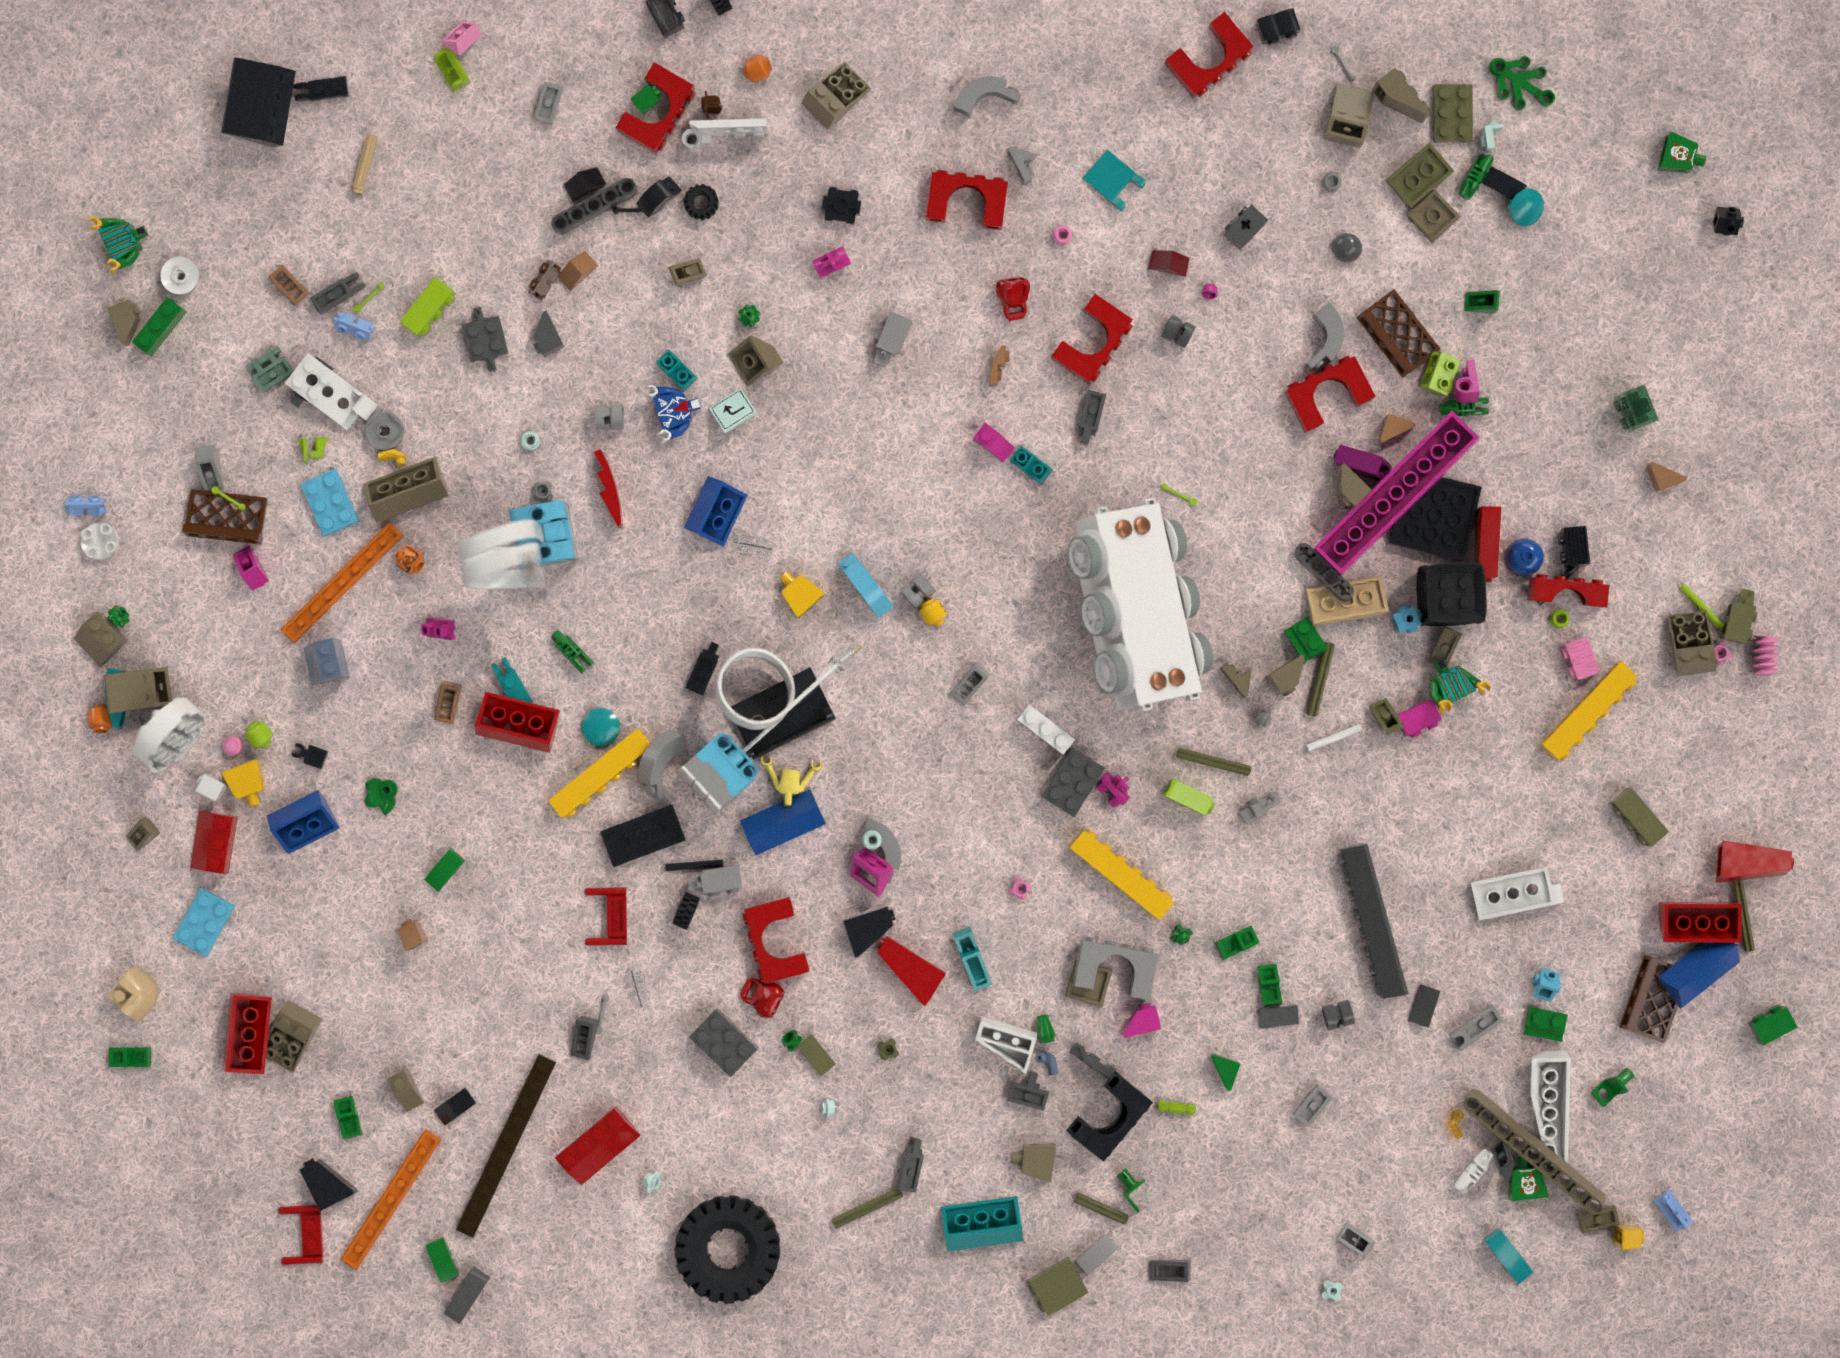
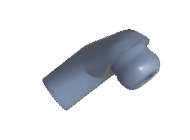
M1039 1051L1036 1054V1060L1048 1066L1049 1075L1059 1074L1055 1056L1047 1051Z

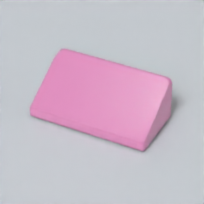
M462 21L441 43L457 55H461L481 36L478 24Z

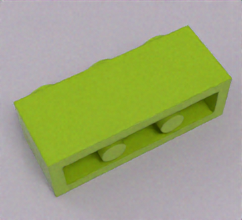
M434 277L399 322L419 338L426 336L430 332V325L434 320L438 321L442 317V310L445 306H450L453 303L456 293L438 278Z

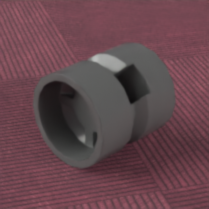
M1171 315L1161 337L1169 341L1175 340V344L1186 348L1196 326L1188 322L1182 323L1180 318ZM1179 329L1184 331L1182 336L1177 335Z
M1349 1000L1338 1002L1336 1006L1330 1004L1322 1007L1328 1031L1339 1028L1340 1024L1343 1026L1355 1024Z

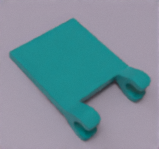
M1108 149L1082 178L1119 211H1123L1126 204L1117 196L1132 180L1141 189L1146 184L1144 178L1136 174Z

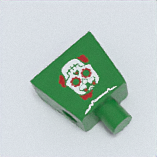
M1669 132L1665 137L1657 170L1689 173L1694 165L1703 167L1706 162V156L1697 154L1698 143L1674 132Z
M1517 1156L1518 1167H1513L1509 1180V1200L1513 1202L1549 1197L1542 1173L1530 1165L1522 1156Z

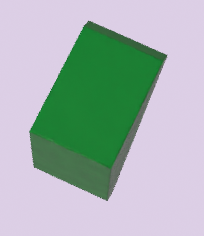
M1500 291L1466 292L1464 311L1494 314L1499 309Z
M1214 1053L1210 1054L1226 1090H1232L1240 1063Z

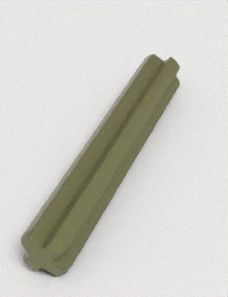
M1325 642L1328 650L1321 655L1307 714L1313 717L1318 716L1335 644Z
M1178 748L1176 757L1246 776H1249L1251 773V766L1183 748Z
M1743 880L1732 881L1736 903L1742 904V940L1745 952L1754 951L1755 946Z
M895 1188L833 1218L832 1224L837 1229L902 1198L903 1193Z

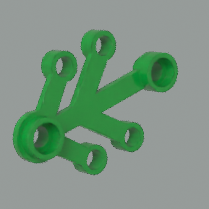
M1523 56L1518 60L1508 62L1502 58H1495L1489 64V72L1497 78L1499 87L1498 98L1500 100H1506L1510 96V91L1506 88V77L1511 80L1515 98L1514 108L1518 111L1523 110L1526 106L1521 88L1537 97L1542 106H1550L1555 101L1553 91H1542L1526 81L1532 78L1543 79L1547 74L1544 67L1515 74L1509 69L1517 67L1522 69L1528 68L1531 64L1529 57ZM1521 60H1527L1528 64L1526 66L1522 65ZM1495 65H1500L1501 71H1497ZM1542 70L1544 72V75L1539 76L1537 74V71ZM1501 91H1505L1507 97H1502ZM1543 96H1548L1549 102H1545ZM1517 102H1522L1523 107H1518Z

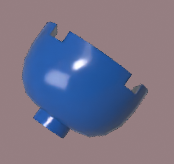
M1525 538L1512 542L1506 549L1504 556L1506 567L1516 576L1522 577L1536 573L1542 566L1544 554L1539 544Z

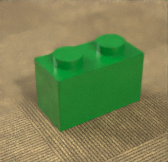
M1775 1005L1769 1009V1013L1765 1015L1762 1013L1752 1018L1753 1021L1748 1023L1759 1044L1766 1045L1798 1028L1786 1006Z

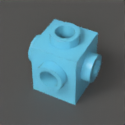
M1409 605L1399 608V613L1391 615L1397 633L1406 631L1409 634L1417 631V626L1422 625L1421 621L1423 618L1419 609L1416 610L1415 607L1410 608Z
M1541 968L1540 972L1535 974L1532 980V985H1534L1533 996L1552 1002L1556 993H1559L1562 983L1559 982L1560 974Z

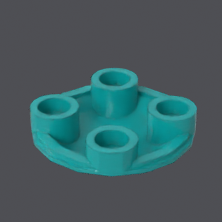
M1524 188L1508 203V210L1513 221L1525 227L1533 225L1540 219L1544 210V200L1537 190Z
M597 708L590 711L584 717L582 732L591 744L606 746L618 737L620 722L611 710Z

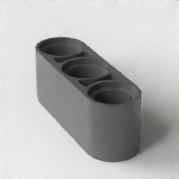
M473 1267L443 1314L460 1324L490 1279V1276Z

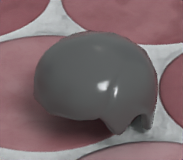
M1342 233L1337 235L1332 241L1331 250L1338 260L1350 263L1357 260L1361 255L1362 244L1357 236L1351 233Z

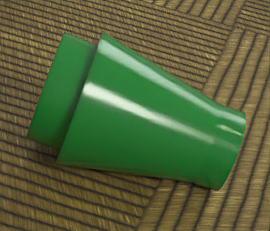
M1048 1014L1037 1016V1039H1039L1040 1044L1054 1042L1056 1034Z

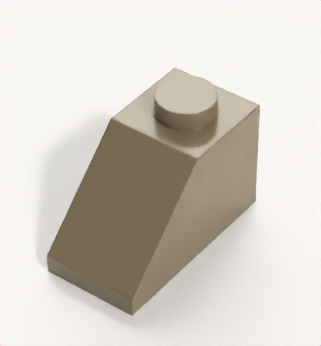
M126 300L107 309L121 344L128 346L140 322L138 315L141 313L136 303L133 304L130 300Z
M408 1068L387 1078L395 1097L406 1111L424 1103Z

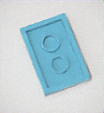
M336 468L301 483L324 537L359 522Z
M200 888L173 939L208 957L235 905L204 888Z

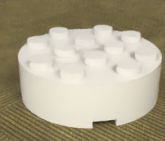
M174 698L172 702L161 710H155L151 715V720L139 729V736L132 749L134 757L154 773L166 770V765L170 762L175 764L197 741L203 731L201 724L206 722V714L187 698Z

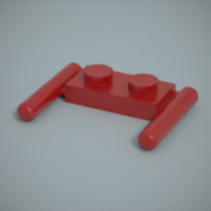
M586 888L584 890L586 896L607 895L608 938H586L585 945H627V888Z
M317 1205L279 1207L278 1213L280 1215L301 1214L303 1256L281 1258V1264L323 1263L322 1217Z

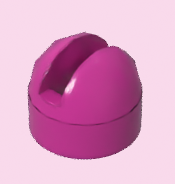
M1214 283L1205 284L1202 289V296L1209 300L1215 299L1218 292L1217 286Z

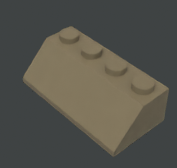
M436 457L364 483L368 507L377 523L449 496Z

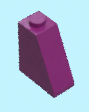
M1341 444L1334 453V463L1338 467L1345 463L1353 472L1379 482L1392 468V465L1382 456Z

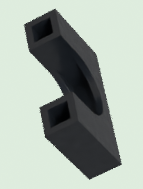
M1116 1071L1103 1085L1111 1094L1119 1099L1120 1112L1116 1120L1107 1127L1095 1128L1080 1116H1077L1066 1130L1075 1140L1103 1162L1111 1155L1112 1151L1153 1103L1145 1094Z

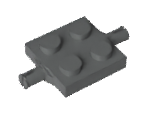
M478 307L479 315L477 308H474L476 320L462 324L471 363L480 360L487 361L489 372H492L491 364L493 370L496 371L494 359L498 356L509 354L499 316L485 318L483 317L481 307Z

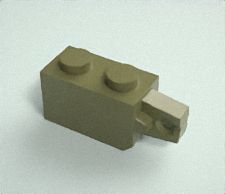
M1742 589L1737 601L1728 605L1720 639L1739 644H1747L1751 640L1753 633L1751 630L1752 622L1754 623L1757 618V611H1755L1757 606H1753L1754 591Z

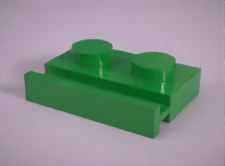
M1308 616L1284 630L1285 635L1297 654H1303V663L1328 650V647L1316 628L1313 627Z
M1529 1006L1523 1034L1563 1042L1562 1038L1568 1014Z

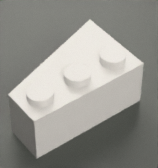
M982 1016L976 1033V1040L1026 1074L1037 1039V1032Z

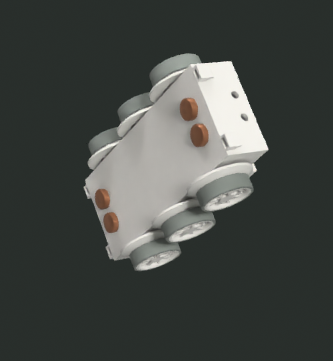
M1155 498L1139 501V504H1142L1139 507L1108 512L1107 506L1091 510V512H1094V515L1075 521L1078 537L1073 538L1068 546V562L1074 575L1080 579L1084 596L1080 610L1081 619L1087 632L1093 636L1097 656L1093 667L1094 676L1103 692L1106 694L1114 693L1118 711L1137 706L1139 708L1137 712L1153 709L1152 703L1186 696L1184 702L1199 699V692H1202L1199 678L1201 674L1210 671L1213 663V651L1206 636L1198 632L1192 633L1187 628L1186 622L1188 618L1195 616L1200 607V594L1197 585L1188 576L1180 577L1174 571V563L1182 560L1187 551L1185 531L1176 520H1167L1162 517L1160 505L1155 502Z

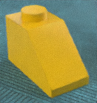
M1630 1225L1615 1226L1614 1244L1625 1250L1641 1248V1243H1644L1645 1238L1642 1228Z

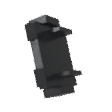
M830 187L828 196H823L822 211H825V221L834 220L854 224L856 215L860 216L862 203L858 200V191L837 190L836 187Z

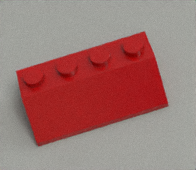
M485 692L475 723V735L550 753L556 734L560 710Z
M1659 902V925L1663 942L1742 943V904L1736 902Z
M230 992L223 1070L225 1072L265 1073L272 997Z
M615 1106L559 1153L555 1159L572 1178L582 1185L641 1135L620 1109Z

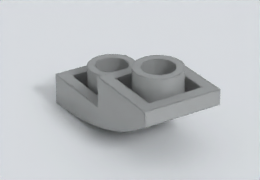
M1104 1234L1075 1263L1088 1276L1118 1248Z

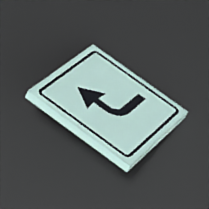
M741 388L709 407L724 433L757 414V411Z

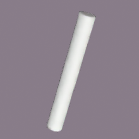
M1358 724L1307 744L1306 747L1310 752L1363 730L1361 725Z

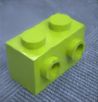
M1432 352L1419 388L1437 396H1448V393L1452 390L1454 377L1459 371L1461 360L1444 352Z

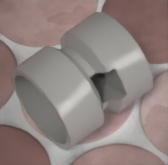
M596 405V430H607L608 427H611L613 430L624 429V406L612 405L609 408L607 405Z
M921 573L912 579V584L907 583L900 589L915 609L924 602L923 598H929L936 592Z

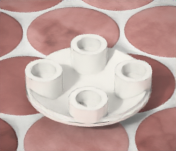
M93 523L81 531L80 545L82 551L91 559H107L118 548V534L107 523Z

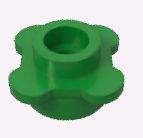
M796 1030L788 1031L782 1039L783 1045L788 1047L787 1050L789 1052L793 1051L802 1042V1037L797 1035L798 1032Z

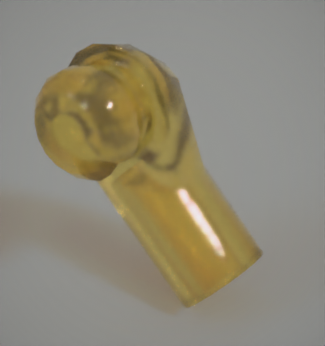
M1461 1110L1452 1111L1447 1122L1455 1139H1459L1464 1135L1459 1127L1461 1119L1464 1118Z

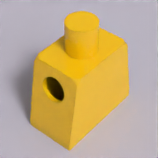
M787 571L779 578L786 586L781 593L798 619L825 596L821 589L802 574L795 579Z
M253 760L221 772L236 799L246 798L249 808L261 804L257 793L265 791V784L260 760Z

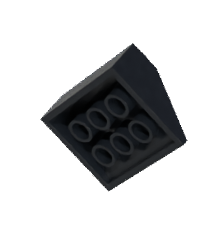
M234 57L221 133L270 147L283 146L296 71L277 65Z

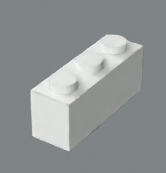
M1028 705L1017 719L1018 722L1062 755H1064L1075 740L1031 705Z

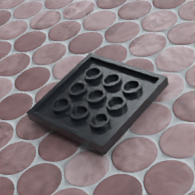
M1442 477L1393 525L1389 544L1464 562L1482 487Z

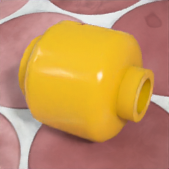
M932 597L920 605L919 614L927 626L934 625L937 627L945 622L943 618L946 617L947 611L939 599H933Z

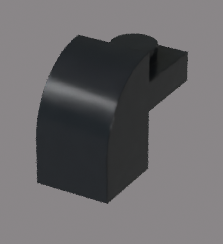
M668 176L664 180H658L649 187L636 205L649 218L659 212L667 201L680 194L682 190Z

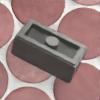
M1420 984L1408 1021L1429 1028L1440 991Z
M1296 1004L1258 1009L1261 1029L1299 1024L1298 1005Z
M1501 1140L1492 1148V1153L1499 1175L1510 1180L1514 1160L1510 1147Z

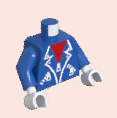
M654 385L644 387V389L648 388L651 391V394H646L645 397L649 398L655 395L653 399L663 429L657 436L663 435L665 437L661 443L664 444L669 439L682 436L689 428L690 422L693 421L690 412L701 409L698 398L687 401L684 393L670 387H655Z

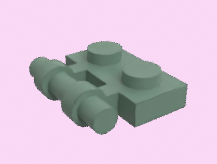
M278 345L273 349L269 348L265 351V354L259 358L255 357L251 360L250 364L245 366L249 373L255 369L258 373L253 375L252 378L263 394L290 377L294 372L285 356L279 359L276 358V355L282 352ZM271 360L272 364L263 369L261 365Z

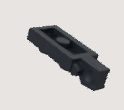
M711 642L708 651L703 649L702 653H700L686 689L704 696L719 661V655L716 654L719 647L718 644Z

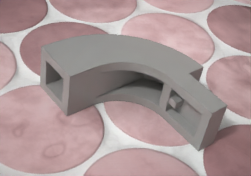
M993 76L982 77L970 82L961 90L954 102L953 110L971 117L976 104L985 97L996 96L1018 105L1021 94L1013 87L1006 88V79Z
M1330 302L1313 316L1314 320L1324 331L1325 343L1323 348L1305 364L1309 370L1313 367L1317 370L1325 363L1322 360L1323 358L1330 363L1337 356L1343 344L1344 327L1342 319Z
M672 730L660 734L649 744L640 761L638 779L645 783L646 794L657 800L665 798L663 772L667 763L673 757L684 752L681 734Z
M868 818L862 837L867 831H877L882 838L880 846L885 853V861L894 869L899 870L901 851L896 837L885 825ZM874 836L869 837L870 840L876 842V838ZM892 873V875H891V877H890L888 883L891 882L893 873Z

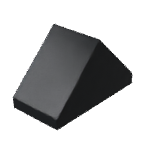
M598 167L576 173L564 186L571 200L575 201L606 185V182Z
M465 1087L434 1109V1111L445 1126L476 1104V1102Z

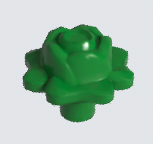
M746 304L744 308L738 311L740 314L738 320L743 323L744 327L748 326V324L750 327H753L755 323L760 321L758 316H760L761 312L756 309L755 305L749 306Z
M114 606L108 610V619L114 626L124 627L125 624L130 622L128 618L129 613L123 607L118 608V606Z
M1180 924L1174 927L1176 932L1170 937L1171 941L1179 945L1188 943L1193 932L1190 928L1183 929Z

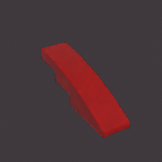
M599 449L594 454L603 469L597 472V475L606 489L599 494L617 526L621 528L623 527L618 488L603 451Z

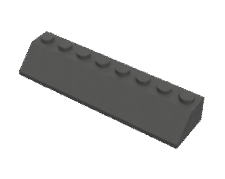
M1361 843L1342 848L1338 857L1340 864L1345 866L1346 872L1343 875L1346 884H1350L1351 891H1348L1350 900L1355 902L1356 921L1359 920L1361 924L1359 934L1361 939H1365L1366 942L1364 952L1366 958H1370L1372 964L1369 965L1371 976H1375L1377 984H1374L1375 992L1383 999L1409 994L1368 844Z

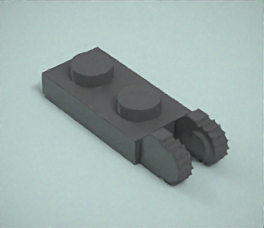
M358 272L338 280L310 298L320 315L366 287L364 282L357 284L351 289L348 287L347 284L360 277Z

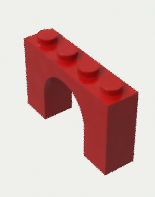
M1225 11L1214 19L1208 27L1224 48L1225 56L1220 65L1211 69L1200 68L1190 60L1181 48L1165 60L1164 64L1193 99L1197 95L1199 97L1203 96L1208 91L1207 87L1212 83L1216 85L1223 79L1222 75L1226 71L1231 73L1237 67V62L1241 59L1245 61L1252 55L1251 51L1254 46Z
M654 62L644 79L646 83L655 86L670 99L668 114L659 122L646 123L625 111L615 128L617 132L657 154L659 150L662 151L667 143L665 140L667 135H671L674 132L677 118H682L686 111L684 107L687 101L691 102L696 92L694 91L693 84Z
M936 170V172H932L926 221L945 223L950 196L958 189L972 188L978 191L985 201L983 228L1002 230L1008 182L1000 177H994L991 180L985 179L983 175L968 177L967 174L956 172L953 175L948 174L944 170Z
M1097 294L1093 295L1083 312L1099 322L1106 330L1107 343L1100 352L1089 355L1077 351L1062 340L1051 356L1052 360L1087 384L1091 380L1093 382L1097 380L1101 374L1098 371L1100 367L1108 364L1112 358L1109 356L1113 349L1116 351L1122 343L1120 338L1123 334L1127 335L1133 327L1131 325L1132 318Z
M1348 355L1338 360L1340 364L1334 367L1330 364L1321 369L1322 373L1318 375L1312 373L1304 377L1306 381L1300 384L1296 381L1287 386L1288 390L1284 393L1305 433L1325 423L1314 402L1315 389L1321 382L1334 380L1344 385L1356 407L1376 397L1355 356L1350 358Z
M790 897L745 909V913L742 914L745 925L749 924L750 932H747L749 942L754 943L755 950L752 953L755 962H759L760 969L757 970L760 981L764 980V984L810 972L805 952L785 958H777L766 951L762 942L763 932L770 923L795 916Z

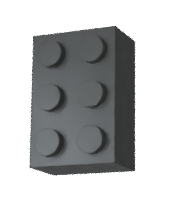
M1071 748L1041 797L1075 817L1105 768L1074 748Z
M718 1008L689 1037L730 1077L759 1048Z

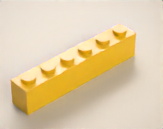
M1622 661L1616 662L1539 745L1554 760H1564L1571 753L1569 749L1573 745H1579L1584 739L1582 736L1587 731L1591 732L1597 724L1595 722L1600 717L1604 718L1610 712L1608 708L1613 703L1616 705L1623 698V692L1626 689L1629 691L1635 686V680L1638 676Z
M637 728L551 797L548 802L562 819L565 817L570 819L577 813L576 808L581 804L583 807L592 801L591 796L596 792L599 795L606 790L607 783L611 780L614 783L621 778L623 770L627 768L629 771L637 765L636 760L643 756L651 742L640 728Z
M1090 829L1087 832L1082 830L1069 848L1160 921L1174 904L1171 900L1173 896L1165 890L1160 892L1156 888L1157 883L1150 878L1144 879L1141 876L1142 871L1135 866L1132 868L1126 864L1128 860L1121 854L1117 856L1111 852L1113 848L1106 842L1101 844L1097 841L1096 838L1098 836Z

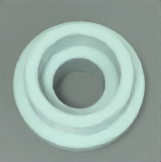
M525 432L521 437V445L526 450H535L540 444V438L535 432ZM528 438L534 439L533 444L527 443Z
M870 830L863 835L862 841L867 849L874 850L881 845L882 838L877 831ZM870 836L876 838L875 843H869L868 839Z
M825 1099L824 1103H821V1114H824L825 1118L835 1114L833 1100Z

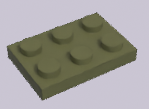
M1434 84V142H1473V84Z
M1429 142L1385 181L1407 207L1411 209L1449 177L1454 170Z

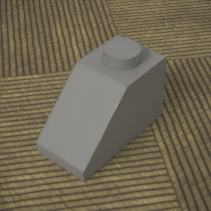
M215 445L196 447L194 462L204 491H210L214 486L219 489L224 488L220 459Z

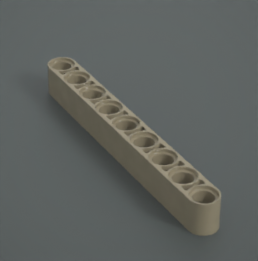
M1475 1089L1469 1091L1463 1104L1466 1111L1589 1213L1599 1214L1603 1210L1606 1198L1598 1188L1481 1091ZM1470 1099H1474V1100H1476L1478 1103H1477V1104L1472 1103V1102L1470 1101ZM1485 1112H1490L1493 1116H1488ZM1500 1124H1504V1125H1506L1508 1128H1507V1129L1502 1128V1127L1500 1126ZM1515 1137H1520L1523 1141H1518ZM1531 1150H1536L1539 1154H1534ZM1546 1162H1550V1163H1552L1554 1166H1552V1167H1551V1166H1548V1165L1546 1164ZM1561 1175H1566L1569 1179H1564ZM1576 1188H1582L1584 1192H1580ZM1592 1200L1599 1202V1204H1594Z

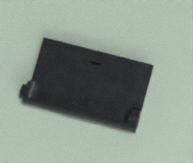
M811 667L792 676L795 685L794 700L817 680ZM783 680L731 706V708L737 714L749 720L757 714L762 715L765 720L771 719L786 708L788 701L786 683ZM820 685L794 706L780 723L746 752L749 758L752 757L755 760L836 720ZM755 717L753 721H763V719ZM737 725L746 746L765 730H752Z

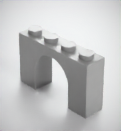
M1092 937L1080 940L1072 985L1094 989L1096 973L1101 961L1111 955H1121L1128 960L1132 968L1128 995L1130 997L1150 1000L1158 954L1153 953L1154 949L1143 947L1142 951L1135 950V946L1129 944L1119 947L1116 946L1117 942L1105 940L1104 944L1097 942L1098 939Z

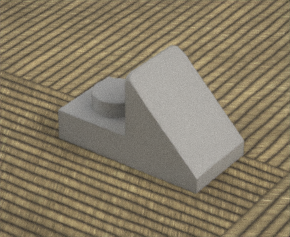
M1012 146L1009 147L1007 152L1024 185L1032 182L1031 176H1033V172L1030 166H1025V164L1036 159L1037 154Z

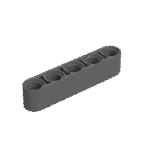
M624 178L564 210L552 218V228L560 235L566 234L631 199L637 193L635 182L630 178ZM626 184L633 186L630 192L623 191V187ZM610 193L616 194V198L613 201H607L606 197ZM592 203H599L597 210L589 209ZM575 212H582V217L580 219H573V214ZM558 221H565V226L562 229L556 228Z

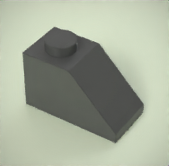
M542 312L534 336L536 343L533 345L538 355L542 353L546 357L565 348L548 312Z

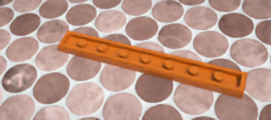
M389 522L281 628V631L293 643H296L404 535Z
M427 1129L424 1130L340 1260L355 1270L359 1268L441 1142V1138Z

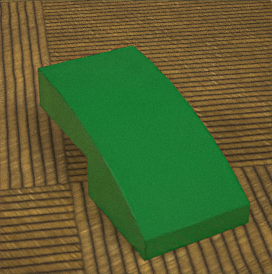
M450 848L424 880L439 892L458 871L465 860Z
M1252 925L1214 942L1222 960L1260 943Z
M1277 964L1257 966L1263 1007L1282 1004Z
M110 1047L109 1067H151V1047Z
M349 1096L334 1100L342 1139L345 1140L363 1135L354 1097Z
M444 1237L426 1244L427 1252L441 1283L459 1276V1271L451 1257V1251Z

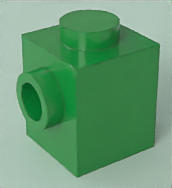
M648 84L630 98L643 115L662 101L659 97L661 95L659 90L655 86L651 87Z

